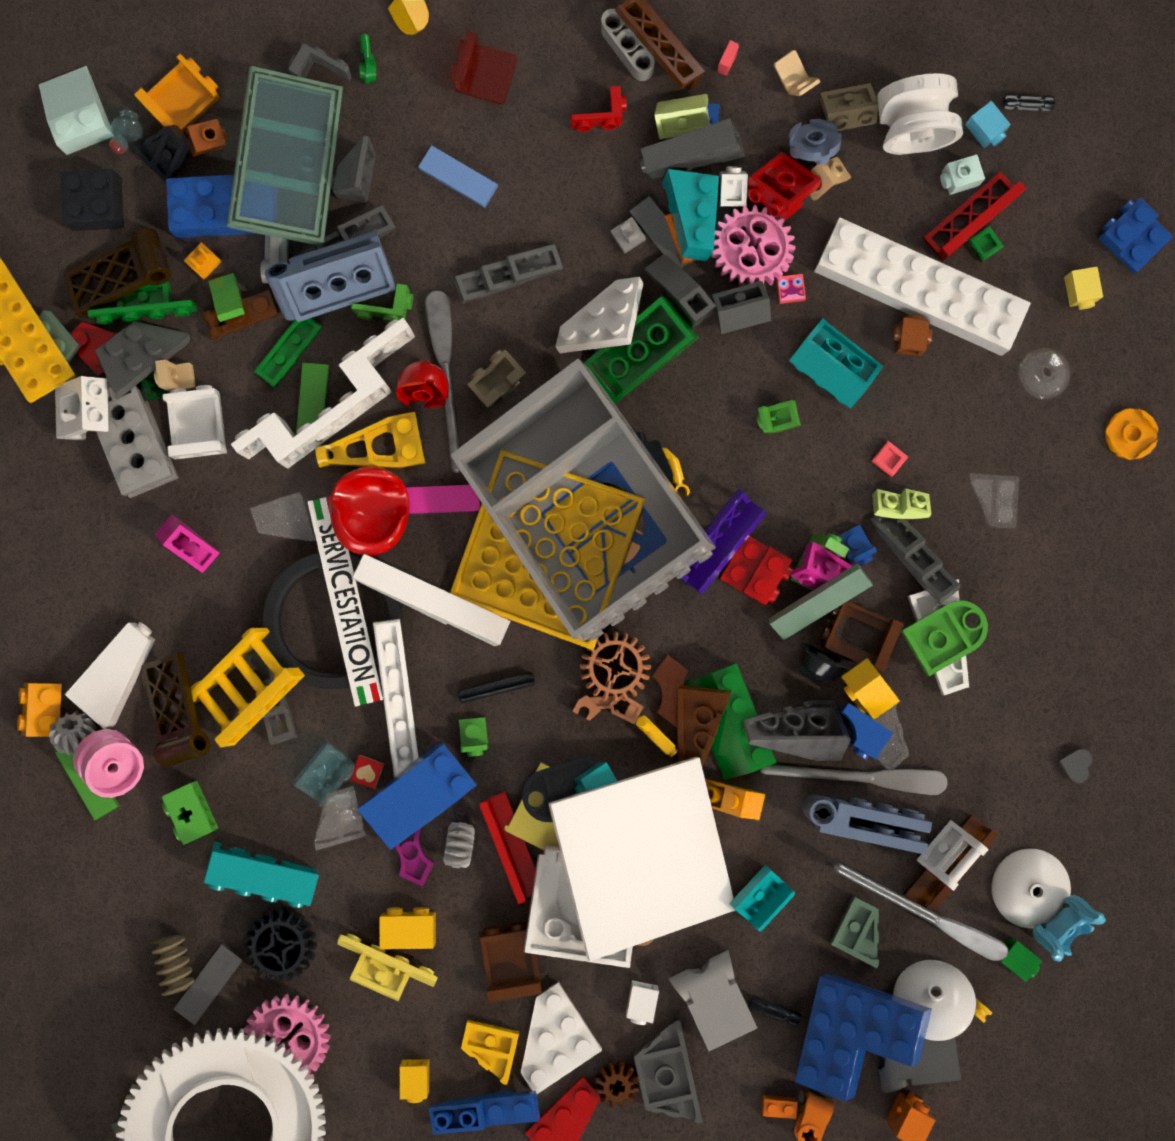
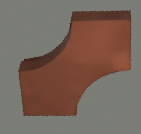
M667 655L652 675L659 683L662 692V701L657 713L678 728V688L681 685L684 686L688 670Z

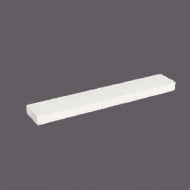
M400 619L373 622L394 778L419 758Z

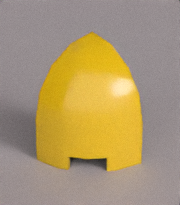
M394 0L388 7L396 25L407 35L419 33L428 23L429 12L424 0Z

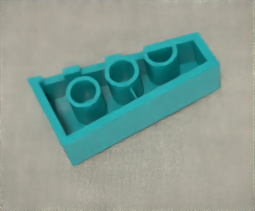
M213 842L204 877V883L209 884V888L223 891L224 888L234 889L236 894L242 896H251V893L261 895L263 900L269 902H277V899L288 901V905L297 908H303V905H311L319 877L317 869L284 860L281 861V865L275 864L276 859L273 857L257 854L253 858L244 849L234 847V849H229L228 851L221 849L222 843Z

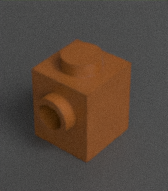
M218 119L187 126L184 131L185 136L192 142L190 151L193 157L222 150L226 145L225 141H228L226 130L223 125H219Z
M907 315L898 325H895L892 339L897 341L895 353L923 355L927 350V344H930L932 339V329H929L930 320H922V317L919 315Z

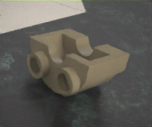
M506 349L503 352L499 350L489 359L491 365L485 370L482 367L476 370L470 377L472 381L467 384L487 408L492 407L500 397H506L520 384L519 380L526 376V372Z

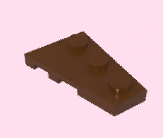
M683 685L678 688V762L699 757L701 766L705 765L729 701L731 690Z

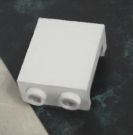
M210 385L197 386L194 391L177 388L170 390V394H163V400L167 402L172 444V446H168L169 457L176 460L227 453L219 391Z

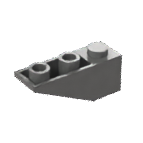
M662 255L644 269L692 328H695L712 315L716 305L701 286L667 255Z

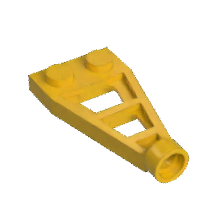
M415 412L390 416L334 443L315 447L319 467L330 465L361 467L373 464L382 468H404L425 463ZM383 433H391L394 438L395 453L391 456L375 454L372 449L373 439ZM358 441H364L367 456L363 458H349L347 456V446ZM328 451L333 453L332 459L329 458Z

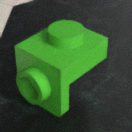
M795 400L758 408L757 422L764 433L772 434L801 426Z

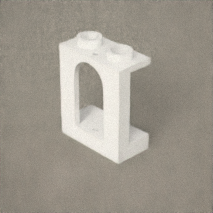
M80 376L55 389L57 439L84 440L88 431L108 432L107 379Z

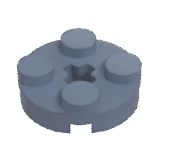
M811 119L809 124L801 126L802 122L796 124L789 134L790 155L792 157L814 161L822 165L828 163L830 157L836 155L840 150L842 135L841 132H837L835 124L822 119Z

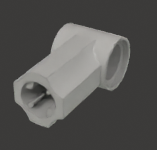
M265 235V259L261 262V279L263 283H268L265 270L269 266L278 262H287L289 264L288 239Z

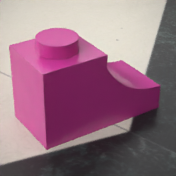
M172 514L155 533L163 546L202 573L219 555V552Z

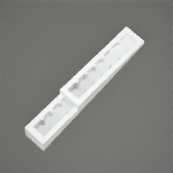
M363 554L352 576V579L445 625L450 624L493 646L501 644L510 623L509 620L365 554Z

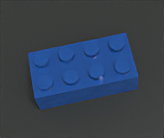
M234 175L166 179L169 231L176 238L254 234L253 232L227 227ZM244 181L239 216L279 224L277 188Z

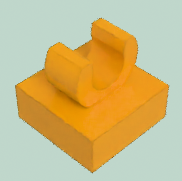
M202 242L184 260L204 280L222 262Z

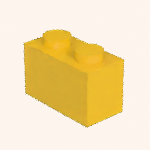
M868 658L842 676L848 685L843 688L861 712H868L873 719H876L900 702Z
M392 907L387 908V912H383L380 915V949L434 948L436 944V912H429L428 907L413 908V912H403V908Z

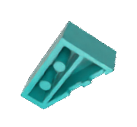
M668 169L663 178L662 184L669 201L668 207L672 213L681 258L707 261L714 250L719 176Z

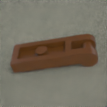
M266 290L242 299L245 314L225 320L226 325L219 326L215 310L202 313L204 323H207L210 329L208 330L210 339L215 340L278 316L279 312L271 291Z

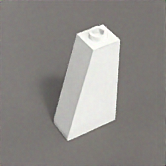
M128 622L65 694L103 729L113 728L142 669V665H144L155 639L150 636L152 631L141 622L138 624Z

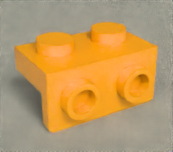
M24 683V688L19 690V704H23L22 715H18L17 729L21 730V735L25 737H50L49 725L56 723V717L60 718L62 684Z

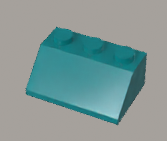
M824 319L819 322L789 360L797 370L807 374L819 387L826 389L835 396L838 402L848 406L850 409L869 388L883 367L882 364Z

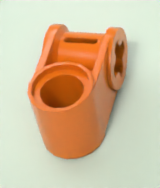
M807 1091L805 1095L807 1100L805 1105H801L794 1133L798 1141H821L825 1128L831 1119L834 1102ZM809 1129H811L813 1135H807L805 1139L802 1133H808Z

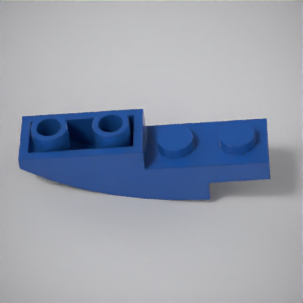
M513 1090L454 1099L429 1107L432 1134L484 1130L486 1126L538 1122L540 1119L536 1091L514 1093Z

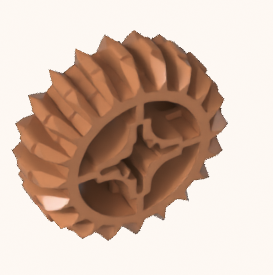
M617 631L613 632V640H609L608 634L604 633L603 638L605 642L601 643L597 639L596 644L598 646L594 650L588 649L592 652L591 655L582 654V658L589 660L588 664H581L580 669H588L589 673L583 674L581 677L582 679L591 678L592 681L587 683L586 687L587 689L593 685L597 687L593 692L594 696L603 691L602 700L607 701L609 694H613V701L618 700L617 694H622L623 700L626 701L628 699L626 692L628 691L634 697L637 696V692L633 689L636 685L640 689H644L645 686L639 682L640 678L649 680V676L642 674L643 669H651V665H643L642 661L650 657L648 654L640 656L639 652L643 651L645 647L644 645L639 646L637 649L634 647L638 641L637 638H633L628 643L626 642L628 639L627 633H624L622 640H618ZM618 645L613 658L603 659L596 656L606 646ZM626 648L634 654L637 661V670L624 664L623 656ZM620 653L619 665L629 670V672L621 671L619 673L617 671L618 674H614L613 679L610 680L612 675L611 668L602 664V662H613ZM593 664L602 666L607 670L608 677L605 686L596 679ZM624 674L634 677L627 686L612 689L619 675Z

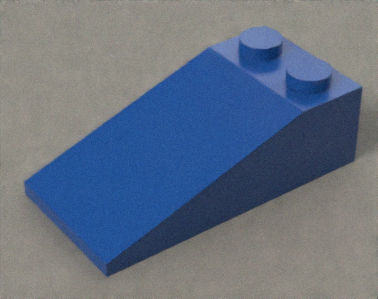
M438 741L358 807L357 810L391 850L456 803L477 784L441 741Z

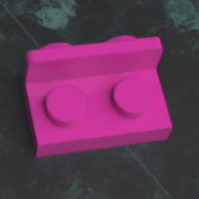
M815 542L806 544L801 567L792 570L791 577L798 580L800 584L815 590L851 568L852 565Z

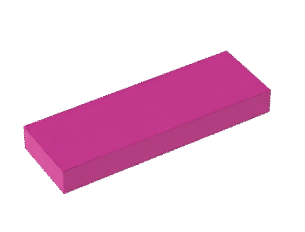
M470 485L406 488L409 496V514L479 511L481 507L480 499Z

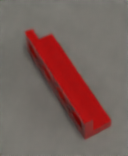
M999 172L923 238L924 241L944 261L1017 199L1027 188L1020 181L1013 186L1003 173ZM998 180L1008 190L1002 197L992 196V186ZM988 190V195L983 196L982 194ZM976 199L987 200V209L983 213H972L973 202ZM969 206L968 212H962ZM956 216L968 217V226L963 230L953 229ZM950 222L949 229L944 228ZM938 232L949 233L948 243L942 248L932 239Z
M506 791L482 800L479 805L517 902L520 904L532 895L536 867L526 842L504 830L506 825L509 826L514 816V811Z

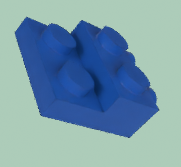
M1141 197L1135 202L1132 199L1129 200L1119 210L1122 215L1117 220L1112 217L1101 228L1104 233L1098 238L1134 274L1173 238L1156 220L1159 215Z

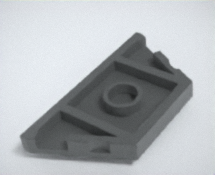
M133 321L96 349L97 359L103 368L107 382L110 384L114 398L118 400L156 370L155 361L168 360L190 342V335L176 330Z
M677 1018L633 1054L645 1110L664 1112L671 1117H683L694 1120L695 1123H703L680 1018Z

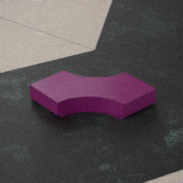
M421 827L395 846L401 858L399 876L423 887L434 861L429 859L421 848Z

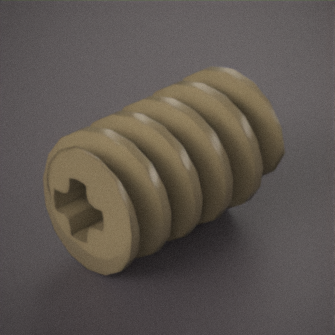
M183 935L167 936L150 943L159 945V947L152 951V954L161 955L154 964L163 965V968L156 972L157 975H165L166 977L159 982V986H168V989L161 993L162 996L184 991L194 983L193 977H186L192 972V968L184 966L190 959L188 956H181L187 951V946L179 945L185 941Z

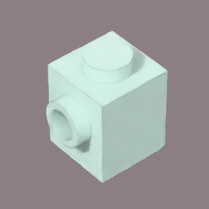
M973 155L948 163L942 170L940 179L943 188H948L949 195L978 187L985 180V176L978 155Z

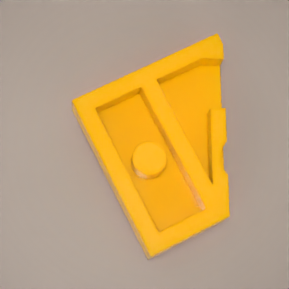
M468 1020L461 1049L470 1057L477 1059L483 1068L489 1069L495 1074L502 1084L507 1085L519 1031Z

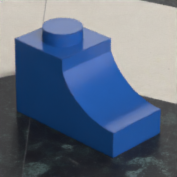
M844 702L838 711L845 716L850 724L852 739L849 744L855 747L853 752L864 760H867L868 757L876 760L893 735V732L851 704Z

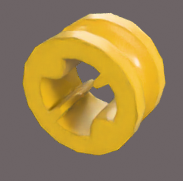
M976 999L974 1015L985 1023L986 1015H991L992 1012Z

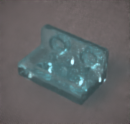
M325 741L293 781V784L315 799L317 805L323 807L327 802L334 799L337 789L343 781L346 782L352 776L355 765L349 756Z

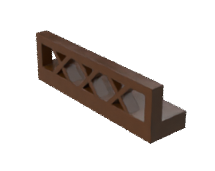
M627 0L617 6L615 12L679 88L686 87L689 91L694 88L705 70L645 0Z
M971 814L960 826L986 848L998 837L997 833L984 826ZM970 845L962 851L945 871L947 875L953 871L972 848ZM925 868L903 895L934 912L950 894L952 889Z

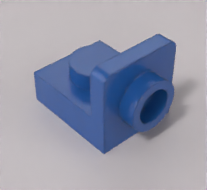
M860 525L838 536L842 539L841 544L849 548L846 557L850 565L857 562L861 566L873 559L871 554L877 552V549L871 546Z

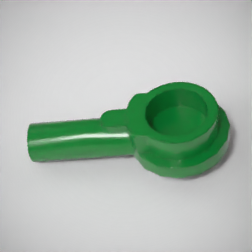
M362 34L359 36L363 63H359V79H364V84H369V82L376 81V63L373 54H371L370 37L367 34Z

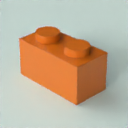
M762 1095L761 1112L766 1117L796 1119L798 1102L793 1097Z

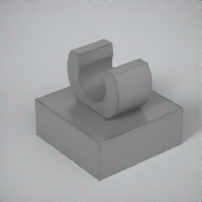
M633 217L610 231L624 254L646 240L645 235Z

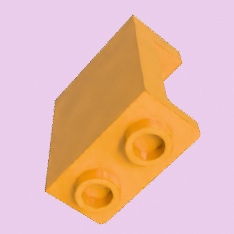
M179 54L176 56L179 60L178 65L150 91L146 93L140 88L134 96L163 127L175 125L183 133L186 127L192 125L220 99V96L216 92L218 86L208 75L203 78L199 73L201 69L190 57L186 60Z

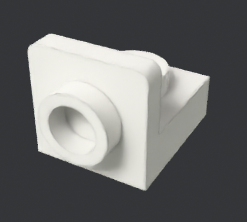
M726 167V171L719 172V177L721 178L720 206H745L747 201L748 174L745 171H741V167Z

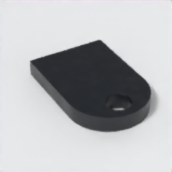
M588 754L550 766L530 775L522 789V801L527 812L539 821L553 822L548 803L577 794L575 790L577 785L573 779L594 766L592 755ZM533 792H540L543 795V803L538 807H533L528 802V797Z

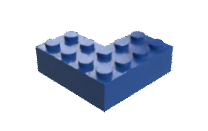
M826 974L820 976L795 1082L846 1102L855 1097L866 1051L910 1067L920 1062L932 1008L835 975Z

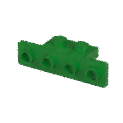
M167 281L161 285L148 284L118 299L117 307L87 310V315L98 324H111L116 319L133 322L138 321L139 317L146 316L150 319H162L166 314L184 317L189 316L190 312L198 311V307L191 300L172 302L170 283Z

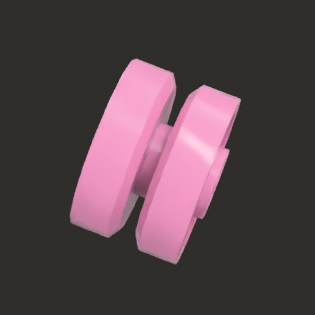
M102 729L92 732L83 738L77 746L73 757L74 769L93 793L100 797L113 798L124 795L134 788L140 780L144 769L143 757L138 749L125 735L117 730Z

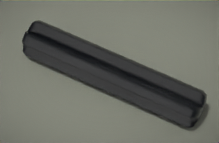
M528 672L460 689L458 695L461 703H466L534 686L535 679L533 673Z

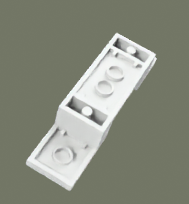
M404 318L399 321L395 319L385 326V331L379 336L373 335L363 343L364 347L357 352L351 351L346 354L339 366L357 391L354 393L351 391L342 396L339 400L340 404L333 409L329 407L323 410L318 415V420L312 424L307 423L297 430V435L293 433L285 420L275 413L271 415L268 413L260 417L256 422L257 425L251 430L245 429L237 434L235 437L236 441L231 444L238 454L247 459H250L267 447L278 463L286 468H290L313 451L315 447L320 446L392 392L374 367L415 338L410 326Z

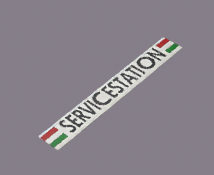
M331 496L308 501V506L354 705L359 706L383 700L356 580L352 579L354 571L349 550L339 542L332 528L330 520Z

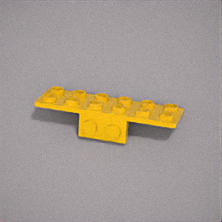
M0 258V365L4 364L26 400L32 403L72 380L76 375Z

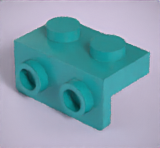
M764 865L729 904L748 920L756 930L761 932L792 899L795 892L769 867Z

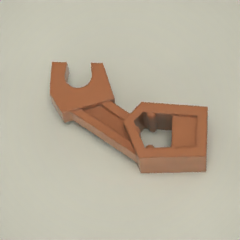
M622 694L617 695V701H613V695L608 696L607 701L602 700L603 696L588 697L586 695L578 700L573 712L578 714L581 707H587L589 714L586 719L590 721L601 709L611 708L612 714L635 724L644 706L628 697L626 701L630 704L625 713L622 714L618 709L614 710L613 707L619 700H623Z

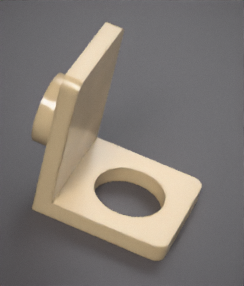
M795 50L790 51L774 62V67L789 95L801 96L820 83L819 78L808 77Z
M838 157L830 159L826 164H817L811 170L812 173L822 179V186L820 190H815L810 196L815 201L833 185L845 182L851 178Z

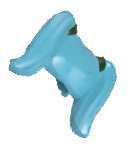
M1071 895L1065 899L1063 909L1055 918L1048 923H1042L1033 928V936L1040 945L1051 953L1054 961L1060 962L1064 958V954L1072 955L1070 945L1078 935L1090 934L1094 930L1091 924H1103L1106 919L1104 914L1095 911L1084 899Z

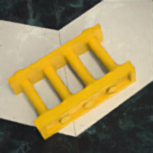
M251 628L242 635V640L202 681H198L190 687L193 701H201L222 727L220 729L221 733L214 739L220 748L235 745L305 676L299 667L283 668L261 640L270 632L267 628ZM253 649L274 674V680L269 685L265 686L244 659ZM235 667L239 669L257 692L256 698L251 703L245 701L227 678V675ZM218 684L239 709V715L232 721L228 719L209 694Z

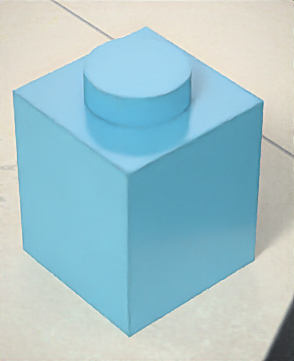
M990 101L972 115L965 125L983 148H986L991 143L993 146L999 144L1006 137L1005 131L1011 124L995 104Z

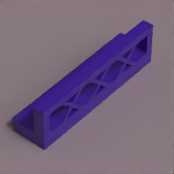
M738 488L705 530L716 547L711 551L713 555L702 563L697 561L689 567L691 569L690 572L681 579L697 592L703 594L767 514L765 510L750 501L745 492Z

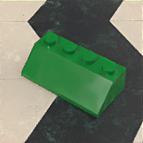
M737 663L685 682L686 686L732 691L711 747L724 780L749 774L776 763L771 749L751 745L748 742L742 723L745 719L758 715Z

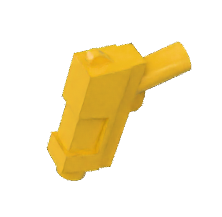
M645 715L637 719L636 725L666 755L671 758L677 753L678 750L675 748V745Z

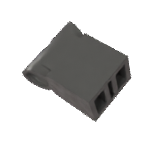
M955 1037L944 1041L925 1039L920 1062L912 1067L881 1056L878 1065L881 1091L888 1093L900 1090L907 1085L913 1086L961 1080Z

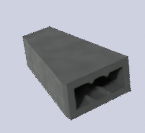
M729 118L641 148L643 157L639 161L643 173H647L652 179L665 176L668 169L688 171L743 158L745 155L739 132Z

